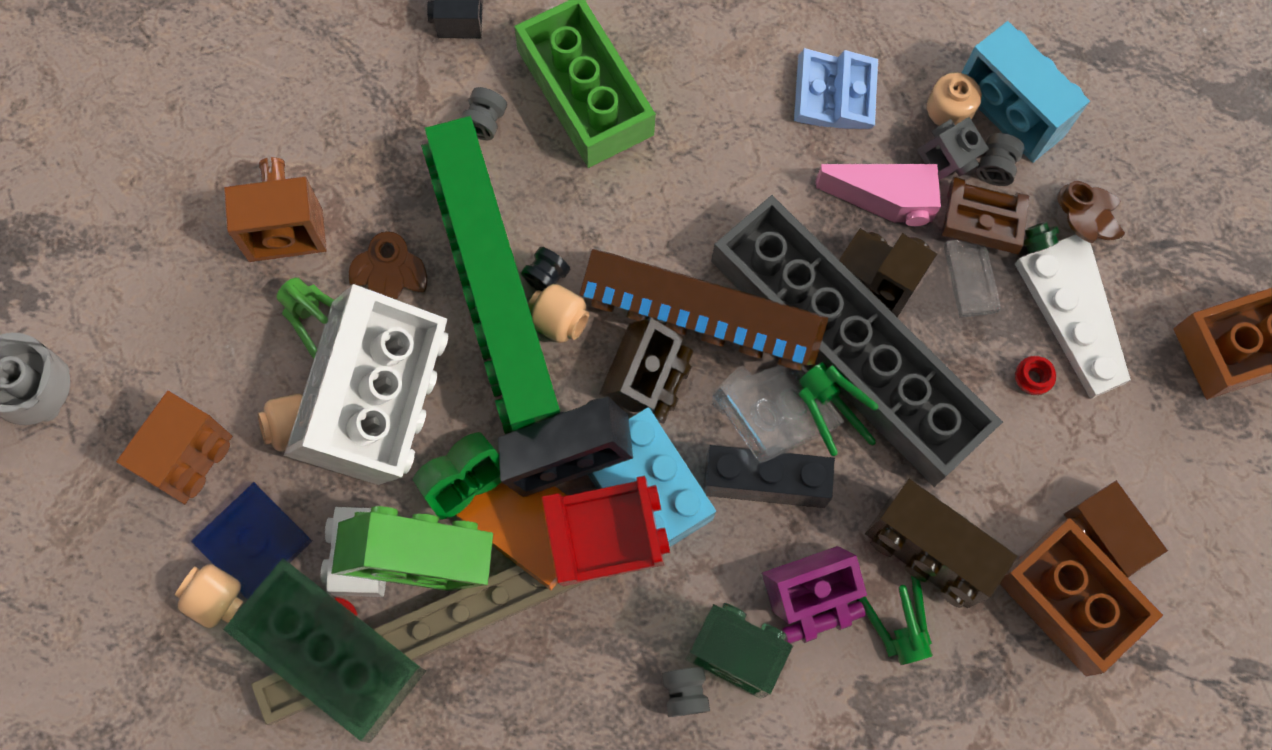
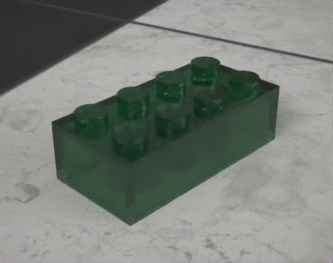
M284 558L281 559L223 629L361 742H372L426 673L423 667Z

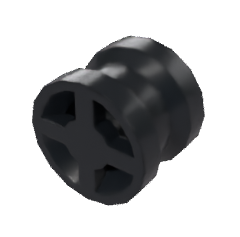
M539 247L534 254L535 260L533 263L526 265L520 273L524 280L533 288L543 291L549 285L556 284L560 278H565L571 269L567 262L555 252L545 247Z

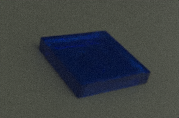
M255 482L191 540L213 565L239 580L241 584L240 593L250 601L313 541Z

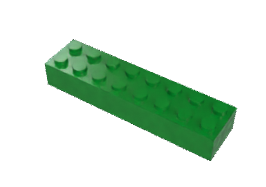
M471 116L426 127L425 132L429 143L422 144L421 147L483 360L492 359L484 362L494 397L501 395L503 397L502 399L495 400L506 435L560 414V408Z

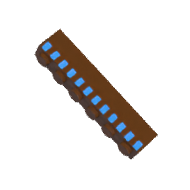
M596 249L591 251L579 294L580 296L592 299L590 306L608 312H613L615 306L628 310L627 318L640 321L652 317L665 321L664 325L679 334L686 335L687 330L691 329L702 333L700 340L724 347L725 340L740 345L738 350L740 353L756 358H762L764 352L779 357L777 364L800 371L803 364L815 365L829 318Z

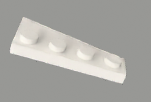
M1075 234L1059 241L1058 244L1019 258L1015 266L1089 398H1095L1131 380L1091 243L1084 241Z

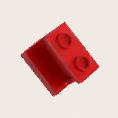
M640 476L636 477L637 481L578 494L562 497L557 493L543 496V506L558 584L564 587L664 566L663 554L670 553V547L665 527L657 529L654 512L662 510L657 485L648 486L646 477Z

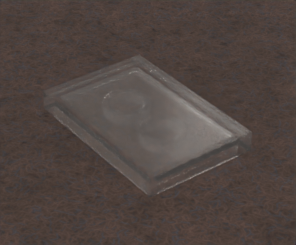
M778 365L720 387L713 395L760 464L821 436L806 403L798 395L803 390L799 380L808 372L804 365H802L801 371ZM818 400L815 401L829 432L837 429L844 423V420L830 401L825 405H821Z

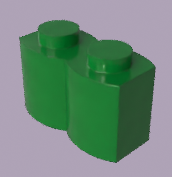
M481 432L472 433L457 441L446 456L437 457L424 464L416 472L412 480L439 519H447L464 510L475 495L486 493L501 483L499 454Z

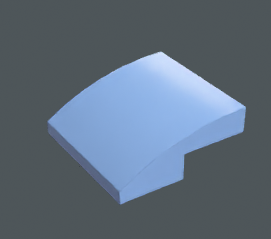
M804 48L798 55L794 121L844 129L873 128L876 115L878 59L844 50L839 57Z

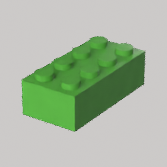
M568 0L514 26L519 54L587 168L654 136L656 118L654 110L585 0Z

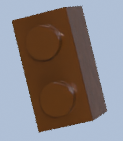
M1117 480L1064 513L1066 519L1071 518L1127 578L1168 551Z

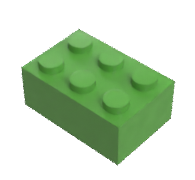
M383 506L371 507V512H355L354 517L338 522L331 574L445 591L488 585L493 533L478 530V524L475 522L452 521V525L438 523L439 517L435 515L413 514L412 518L397 516V509Z

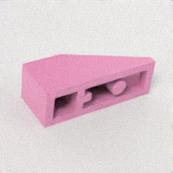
M821 164L816 178L817 189L894 223L906 222L908 226H923L933 221L941 207L937 164Z

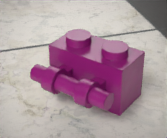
M839 546L762 572L773 613L788 624L795 622V624L781 629L787 645L799 640L807 643L817 639V634L835 627L838 630L851 627L852 621L866 616L865 609L860 601L847 604L867 596L857 556ZM829 609H830L829 612L820 614V615L815 616V617L812 616V615H815V614H818V613H821V612H823V611H826V610H829Z

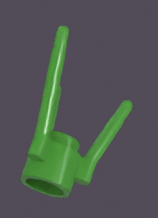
M295 277L281 286L276 297L285 307L282 315L292 324L314 359L317 348L300 322L299 317L306 319L313 315L322 324L328 323V317L318 308L319 301L331 308L334 299L324 294L314 284L307 286L300 278Z

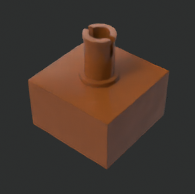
M271 157L272 167L269 166L267 158L260 160L259 168L261 169L262 182L224 187L227 231L248 262L327 252L323 209L306 176L285 179V161L283 159Z

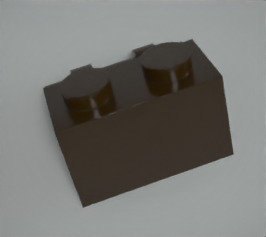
M653 318L629 323L599 395L603 397L608 396L617 405L630 412L643 411L649 407L658 422L664 424L669 411L675 410L679 400L676 394L682 380L687 379L692 366L689 362L694 351L687 346L681 345L684 336Z

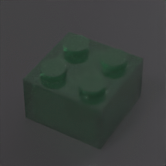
M723 603L721 608L713 604L685 660L698 667H704V670L759 699L770 695L794 645L784 641L787 635L783 631L769 624L763 623L761 628L747 622L745 620L747 614L739 608L728 603Z

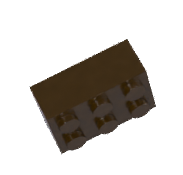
M910 478L889 498L865 532V535L872 539L870 544L878 552L887 557L894 555L906 564L905 570L911 576L921 582H927L928 580L941 589V597L958 608L964 606L968 609L991 598L1018 557V555Z

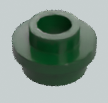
M1043 222L1025 229L1026 236L1024 237L1023 246H1026L1028 254L1058 244L1056 236L1059 233L1058 227H1049L1047 222Z

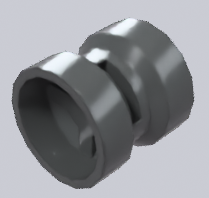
M476 87L472 90L468 99L469 109L464 110L460 118L471 116L477 138L486 141L492 140L498 129L496 121L504 115L507 101L493 90Z
M1005 133L992 134L986 141L989 150L985 152L986 156L979 161L976 173L986 183L996 186H1008L1015 179L1017 173L1015 164L1022 158L1025 147L1023 142L1015 136Z
M704 667L686 668L662 673L663 685L669 690L670 697L666 704L668 717L710 712L709 699L703 694L702 687L706 681Z

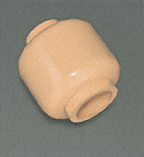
M958 72L949 73L941 77L934 85L928 97L927 110L929 117L938 126L950 119L953 120L955 125L968 117L972 120L981 104L982 93L980 86L970 76Z
M558 284L549 285L543 291L537 290L528 303L536 331L557 343L567 342L569 339H577L585 329L589 319V312L586 311L584 299Z
M302 394L275 398L265 403L264 412L258 413L259 426L265 445L272 444L273 448L279 452L286 450L298 414Z
M207 564L201 569L194 566L174 595L179 598L178 610L205 628L215 627L221 619L229 623L244 602L237 598L241 590L239 580L213 564Z

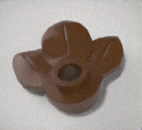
M1073 181L1060 189L1057 194L1058 203L1062 210L1067 213V222L1078 237L1086 242L1094 243L1097 237L1103 240H1116L1125 235V232L1111 212L1121 202L1115 195L1099 187L1092 188L1082 181Z
M385 231L374 236L370 241L368 250L353 259L349 267V284L357 286L368 284V290L397 300L402 293L403 287L415 292H425L427 288V273L423 261L408 252L405 240L397 233ZM385 244H392L395 249L394 254L389 258H384L381 255V248Z

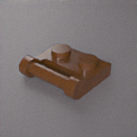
M953 177L947 194L948 202L942 236L1019 254L1024 243L1029 195L1017 192L1014 196L965 184V179Z

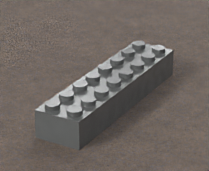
M773 195L768 197L714 244L711 262L741 292L829 317L814 366L822 362L828 368L833 365L845 379L878 404V409L873 411L838 385L841 389L840 393L933 487L951 473L1003 423L981 399Z

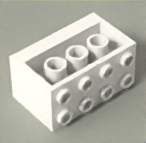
M355 284L351 285L332 302L328 314V323L325 324L284 456L377 485L402 478L403 473L407 474L412 466L415 451L410 449L414 434H418L421 431L426 418V410L422 409L426 394L429 395L432 392L437 380V371L433 370L437 356L442 355L447 345L448 333L444 332L447 318Z

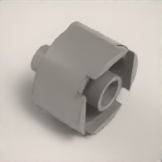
M23 333L1 334L0 418L17 425H32L42 421L53 420L58 416L60 408L66 401L70 390L68 365L53 351L29 335Z

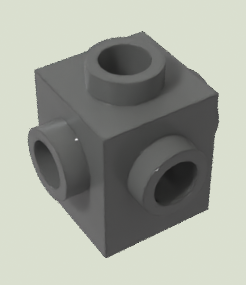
M970 117L956 125L952 119L948 120L931 131L935 137L934 139L916 149L925 164H937L939 180L956 171L959 177L978 166L979 163L976 158L989 150Z

